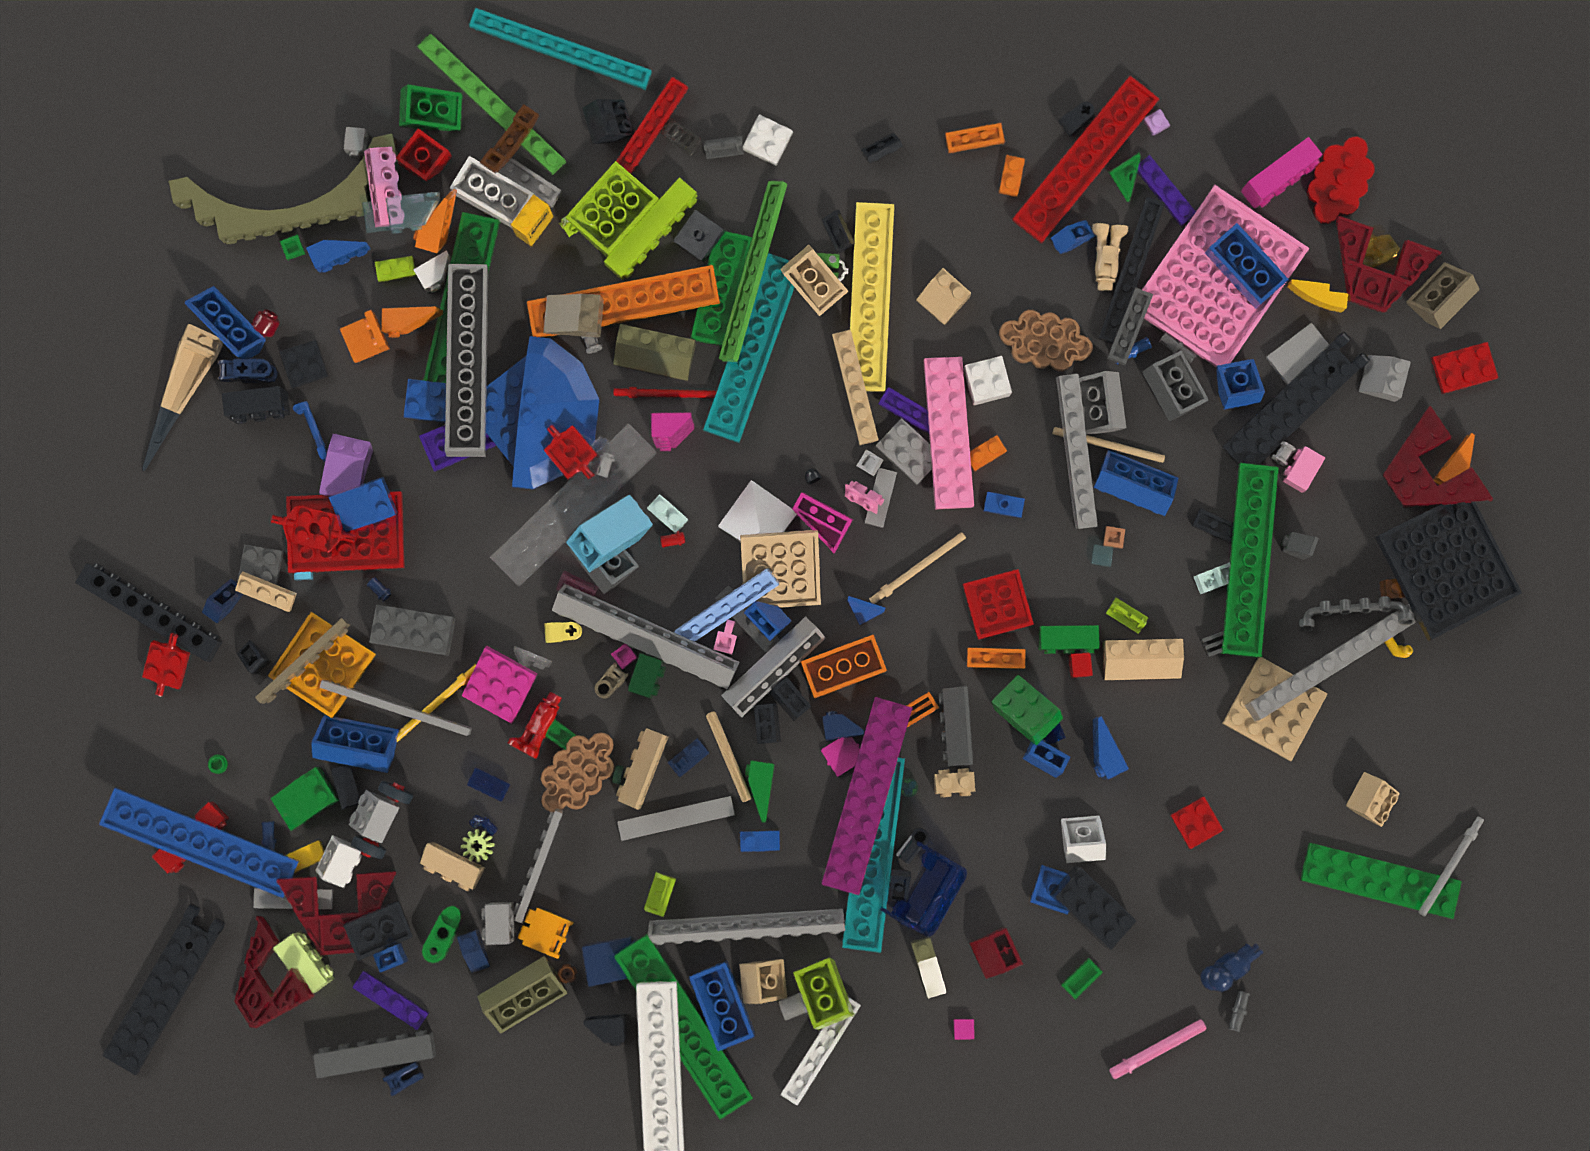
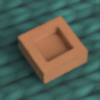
M1106 526L1103 546L1122 549L1125 529Z

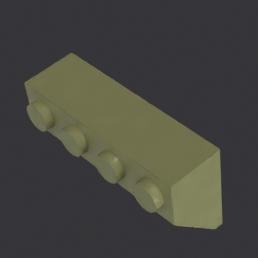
M620 324L614 365L688 381L696 343L692 339Z
M544 956L480 994L477 998L485 1016L500 1033H503L568 994L560 981L554 967Z

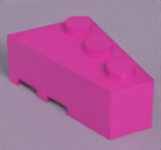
M801 492L792 509L812 530H818V537L833 553H836L853 519L804 492Z

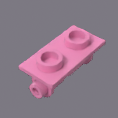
M851 481L849 485H845V497L851 502L863 506L868 511L875 514L878 513V505L881 506L884 502L882 495L872 490L865 494L868 488L857 481Z

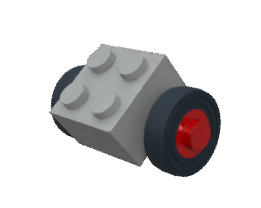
M382 781L378 790L386 795L387 798L368 790L361 795L358 802L359 805L356 811L352 813L349 823L353 829L362 835H355L351 842V845L361 852L360 854L369 858L371 856L378 859L384 857L386 849L379 845L378 842H383L399 810L395 802L409 804L413 798V794L405 790L403 785L396 782L392 784Z

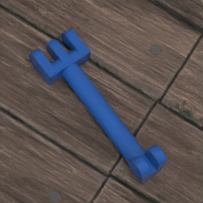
M308 402L298 403L293 406V410L297 414L304 413L317 445L318 454L325 462L328 449L325 447Z

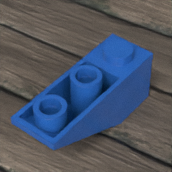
M322 240L306 249L318 272H328L333 268L332 266L345 264L350 261V258L355 256L361 257L367 254V251L371 248L367 242Z

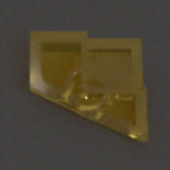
M1371 235L1363 265L1374 268L1397 258L1400 248L1390 235Z

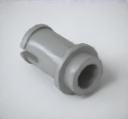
M603 452V455H600L601 461L596 474L608 478L612 461L614 462L615 460L613 459L614 455Z

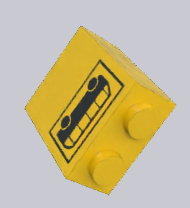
M533 194L511 223V227L518 238L532 247L554 216L549 205Z

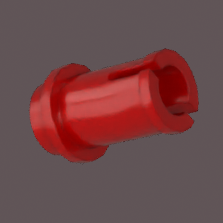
M677 531L676 534L660 536L663 548L674 545L682 546V544L686 543L684 532Z

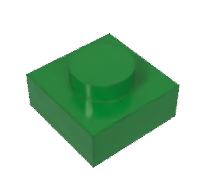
M299 235L280 241L287 260L306 254Z

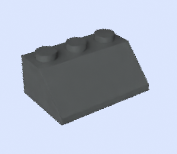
M1182 350L1152 364L1142 372L1169 422L1209 401Z
M568 549L603 594L617 586L639 567L625 549L589 573L572 549Z

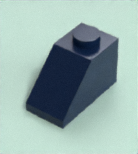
M230 579L210 595L206 600L202 613L216 623H219L226 617L243 596V593L235 591L237 582Z
M837 711L826 712V716L822 717L826 741L864 736L863 729L843 714H838Z
M479 929L457 937L462 955L471 973L491 967Z

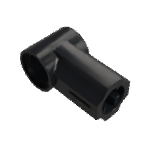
M921 827L914 829L896 853L908 865L928 842L929 835L926 829ZM919 831L924 832L926 835L925 840L922 842H918L914 838L915 834Z

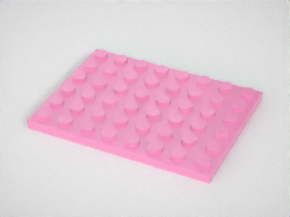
M1214 185L1142 289L1153 294L1144 319L1163 332H1167L1178 342L1184 343L1185 347L1215 367L1232 362L1283 286L1255 309L1205 254L1207 249L1238 223L1288 279L1309 250L1307 246L1216 185Z

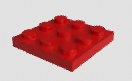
M1019 569L962 584L978 640L1034 625Z

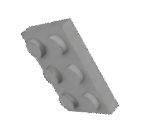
M902 418L875 446L916 485L932 470L930 444Z

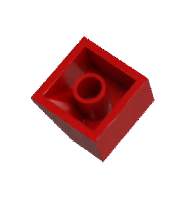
M417 129L397 155L396 160L399 165L414 176L428 181L442 171L452 156L449 150L420 129Z

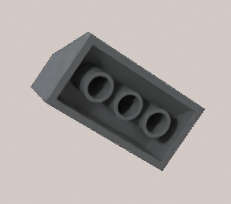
M968 686L944 688L942 693H938L939 705L943 704V712H940V723L944 724L941 740L946 746V751H943V763L947 762V766L973 765Z

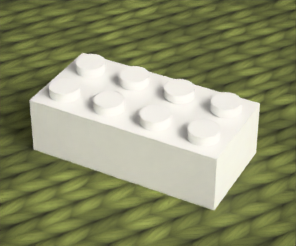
M470 156L450 186L451 191L457 189V197L500 220V222L511 227V223L534 194L497 172L495 174Z

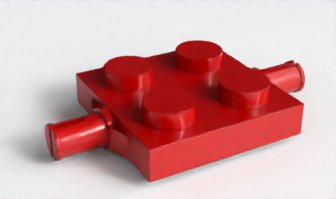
M551 425L547 431L554 439L544 449L545 453L568 480L581 471L588 480L591 479L595 474L588 468V465L598 455L574 425L561 433L557 431L554 425Z
M170 633L168 643L153 640L150 644L142 677L157 683L155 694L158 696H163L165 686L178 690L182 687L190 652L181 650L176 646L178 635L175 633Z

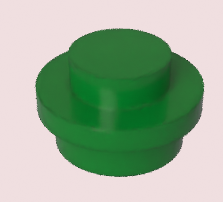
M213 755L208 761L209 770L215 774L223 773L228 767V761L223 755Z

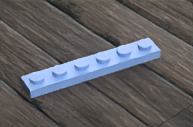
M766 568L677 628L674 633L695 642L777 587L779 582L769 568Z

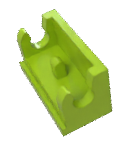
M656 872L644 907L645 911L664 917L676 878Z

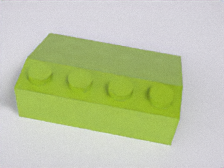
M615 161L565 218L600 252L608 257L659 201V198Z

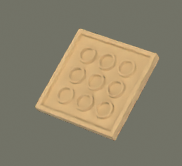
M818 530L740 535L743 584L766 568H769L779 582L777 587L756 601L779 608L821 605Z
M1260 657L1257 658L1222 724L1281 757L1292 761L1327 693L1314 686L1263 719L1255 722L1245 705L1293 675Z

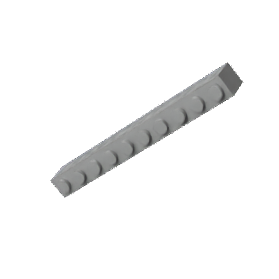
M564 584L559 590L552 611L560 616L567 617L578 624H583L596 632L621 641L631 648H636L649 656H654L665 663L679 667L681 670L690 672L700 679L708 680L718 687L728 689L739 665L738 661L567 584Z
M1407 604L1406 606L1409 608V612L1413 613L1410 605ZM1396 610L1252 700L1245 707L1255 722L1261 720L1411 625L1399 624L1398 614L1401 611ZM1414 615V623H1416L1417 619Z

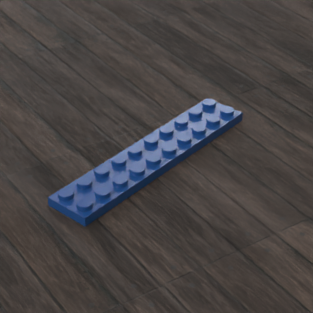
M114 788L99 823L101 826L281 898H284L285 894L277 883V879L292 878L299 863L296 859L119 788Z

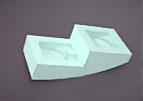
M1230 562L1194 576L1200 594L1228 584Z

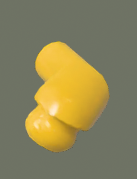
M1393 637L1385 641L1386 646L1395 657L1407 658L1413 653L1410 645H1397Z

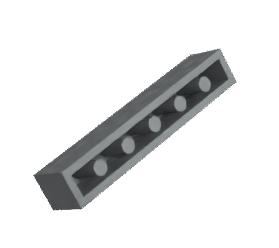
M427 1030L415 1032L414 1036H408V1033L396 1035V1039L391 1040L388 1037L378 1038L377 1042L369 1043V1040L357 1042V1046L350 1047V1043L338 1045V1049L331 1050L330 1047L318 1049L319 1052L313 1055L316 1077L323 1078L431 1059L436 1056L433 1032L427 1033Z

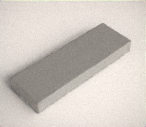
M882 468L878 469L873 491L882 495L884 502L881 506L878 505L877 514L867 511L865 524L883 528L897 472Z

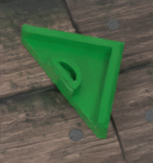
M1140 153L1109 172L1127 202L1131 200L1141 159Z

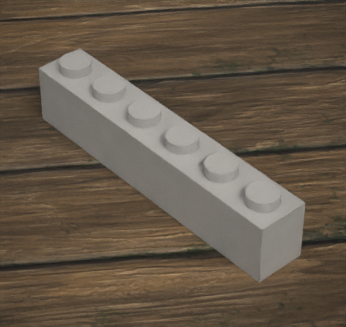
M804 617L721 696L743 717L826 637L807 617Z

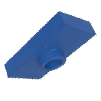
M987 492L983 511L1021 518L1025 499Z

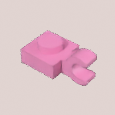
M727 620L724 632L718 631L713 650L733 654L737 638L736 635H732L735 621Z

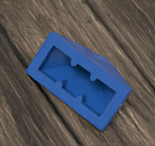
M848 597L847 602L859 625L885 611V607Z

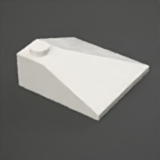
M751 480L718 527L740 542V535L785 532L797 514L792 508Z

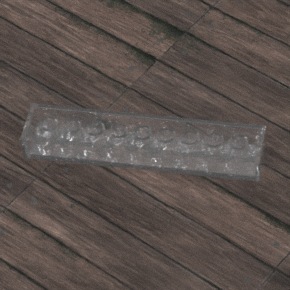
M629 423L590 461L588 468L595 474L591 479L588 480L582 471L573 476L490 557L516 585L520 587L571 537L581 524L588 521L657 454L655 449ZM603 452L614 455L613 459L615 460L614 462L612 461L608 478L596 474L601 461L600 455H603Z

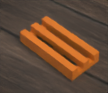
M930 692L906 705L912 707L923 699L929 698L928 702L911 711L910 716L930 704L934 706L909 721L907 727L939 708Z

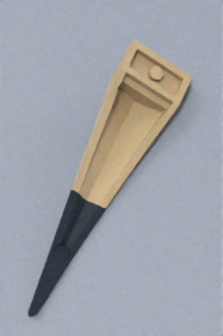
M191 324L187 325L179 341L142 471L148 467L222 348L223 342L217 336Z

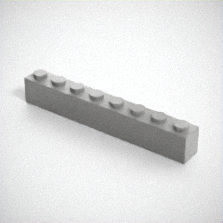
M1078 374L1058 376L1056 381L1075 529L1097 527Z

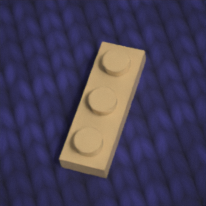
M246 572L240 574L235 591L287 612L291 611L297 595L293 591Z

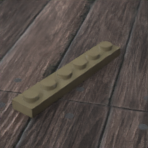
M341 618L255 697L259 703L265 704L267 702L269 704L277 697L276 693L280 689L284 690L291 684L290 680L294 676L299 677L306 670L305 666L317 661L320 657L319 654L323 650L327 651L334 645L333 641L338 636L341 638L349 631L350 623L346 619Z

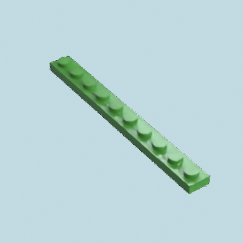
M430 33L417 46L418 49L506 131L512 124L516 113ZM533 129L521 145L552 175L566 162Z
M768 181L719 355V359L722 361L738 362L787 184L783 181Z

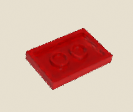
M1488 342L1431 358L1442 394L1498 379Z

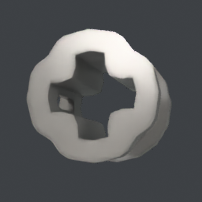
M581 336L585 341L587 354L597 352L603 348L599 344L597 337Z
M1282 441L1280 449L1276 455L1272 456V459L1282 466H1287V461L1297 450L1291 444Z

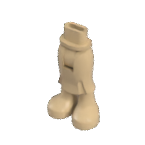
M1095 223L1092 224V231L1097 236V258L1095 264L1096 282H1098L1097 290L1112 291L1113 283L1116 282L1115 279L1118 273L1119 244L1121 238L1127 234L1128 226H1111L1110 246H1108L1106 242L1109 225Z

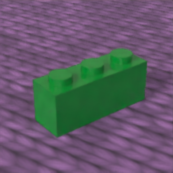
M1099 625L1039 627V650H1044V654H1056V650H1063L1064 654L1075 653V650H1083V653H1094V650L1099 649Z

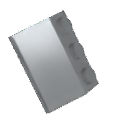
M1103 371L1079 378L1086 435L1125 429L1126 421L1119 372Z

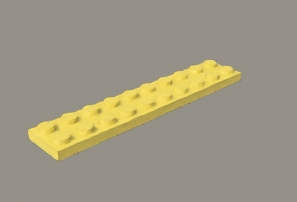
M857 202L850 330L866 391L885 392L894 204Z

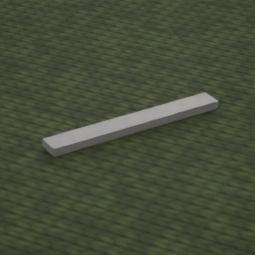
M322 680L320 684L322 689L465 736L470 735L472 731L471 727L328 680Z

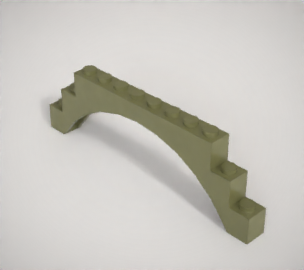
M393 134L373 137L368 149L392 147L395 156L397 157L398 155L396 140ZM365 155L351 174L333 190L311 202L286 209H246L226 203L206 193L188 177L169 181L173 203L182 209L189 208L193 204L196 221L203 226H212L216 222L219 239L226 244H234L240 239L253 240L259 235L271 236L274 235V232L278 231L290 232L293 228L297 227L309 228L311 224L316 223L327 224L330 223V220L334 219L339 221L346 220L348 216L356 215L361 217L367 215V212H372L367 191L369 190Z

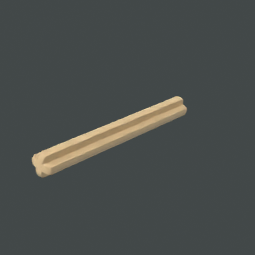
M715 711L710 712L706 715V718L742 802H746L751 799V794Z

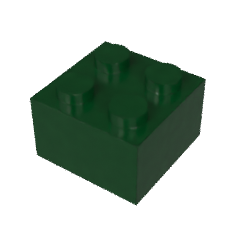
M640 654L628 691L650 699L653 698V695L657 696L660 689L658 684L659 678H663L666 671L664 662Z

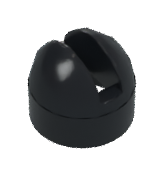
M813 468L808 469L805 473L808 485L814 484L822 478L820 473Z

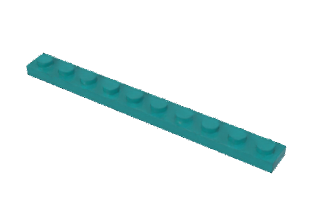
M475 8L469 24L472 29L645 90L652 74V70L477 8Z

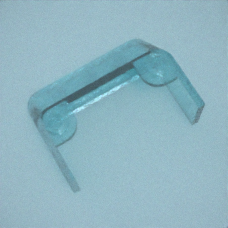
M433 192L386 197L390 226L375 227L371 201L362 202L366 232L391 230L392 234L403 233L405 228H410L411 231L422 230V226L427 224L440 201V193Z

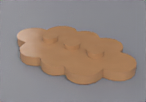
M1026 310L1019 316L1018 321L1009 320L1002 324L999 330L1000 340L1004 344L1012 346V356L1017 362H1032L1039 369L1051 366L1056 371L1068 370L1074 360L1082 361L1087 359L1093 350L1091 341L1087 337L1079 335L1080 327L1074 319L1064 318L1060 320L1056 314L1050 312L1041 316L1035 310Z
M599 732L590 739L581 735L573 736L569 739L566 749L560 750L554 755L553 765L547 766L541 774L542 784L547 788L542 795V805L547 811L555 812L556 808L562 810L566 805L571 809H581L587 804L589 795L597 794L601 790L602 780L609 778L614 771V763L609 757L613 750V740L608 734Z

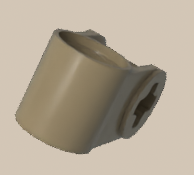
M616 662L595 685V693L600 698L606 699L610 697L630 676L618 668ZM606 684L609 686L608 693L600 694L598 691L599 687Z

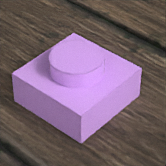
M1161 109L1143 120L1152 136L1170 126Z

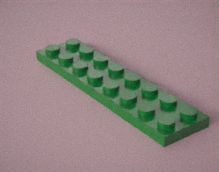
M1309 843L1300 880L1420 910L1440 875ZM1449 878L1428 913L1454 919L1462 881Z

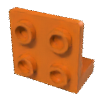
M372 310L364 313L366 318L340 329L355 363L390 349L381 331L378 319Z

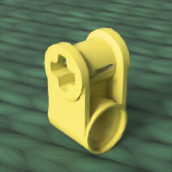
M554 622L544 624L546 643L575 640L582 635V627L578 623ZM572 626L573 628L577 629V632H574L573 636L571 633H568V630H570Z

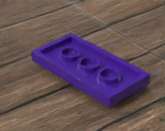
M445 425L419 436L434 472L469 458L446 456ZM486 433L487 450L496 445Z

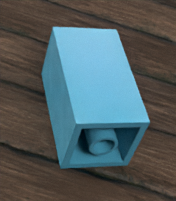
M629 494L581 524L566 543L590 573L638 542L653 524Z

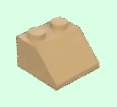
M942 268L916 301L945 325L970 298L971 292Z
M784 959L739 964L743 1004H761L787 998Z

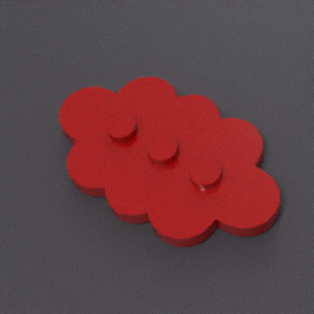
M1360 137L1349 138L1343 146H1329L1323 153V162L1319 163L1314 169L1313 175L1315 179L1307 187V196L1316 203L1313 212L1316 220L1320 223H1331L1339 214L1344 216L1353 214L1359 206V198L1363 197L1368 190L1367 180L1373 176L1375 168L1372 161L1366 158L1368 151L1367 143Z

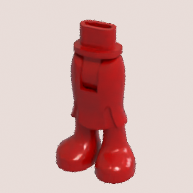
M549 692L546 699L543 698V701L535 708L529 723L525 726L526 730L520 738L511 737L507 743L536 759L539 755L543 738L545 739L546 732L560 708L558 704L562 698Z

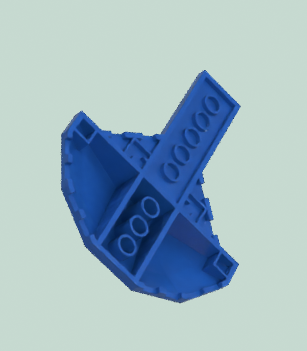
M530 336L527 356L487 386L486 433L514 467L512 487L534 490L564 475L544 451L554 439L547 431L551 425H554L559 433L566 431L570 426L574 425L590 445L595 442L599 397L583 364L550 338ZM408 379L404 418L446 422V383Z

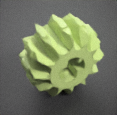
M476 829L475 836L469 831V838L463 837L462 840L467 842V845H461V848H467V851L463 853L464 856L471 854L469 861H472L476 856V862H481V856L484 860H487L488 856L486 853L493 854V851L488 848L495 846V844L488 843L493 837L488 836L485 838L487 831L484 830L480 835L479 829ZM476 840H478L479 844H482V848H479L480 851L473 846L477 843Z

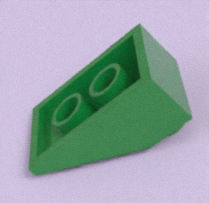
M407 84L401 89L399 126L424 130L460 131L462 93Z
M751 761V764L746 765L745 776H749L748 781L761 821L766 823L774 764Z
M315 767L273 796L271 800L290 831H293L338 802L339 797L321 767Z

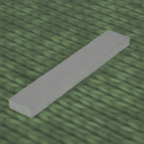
M731 796L618 821L617 823L621 841L733 816L735 812Z

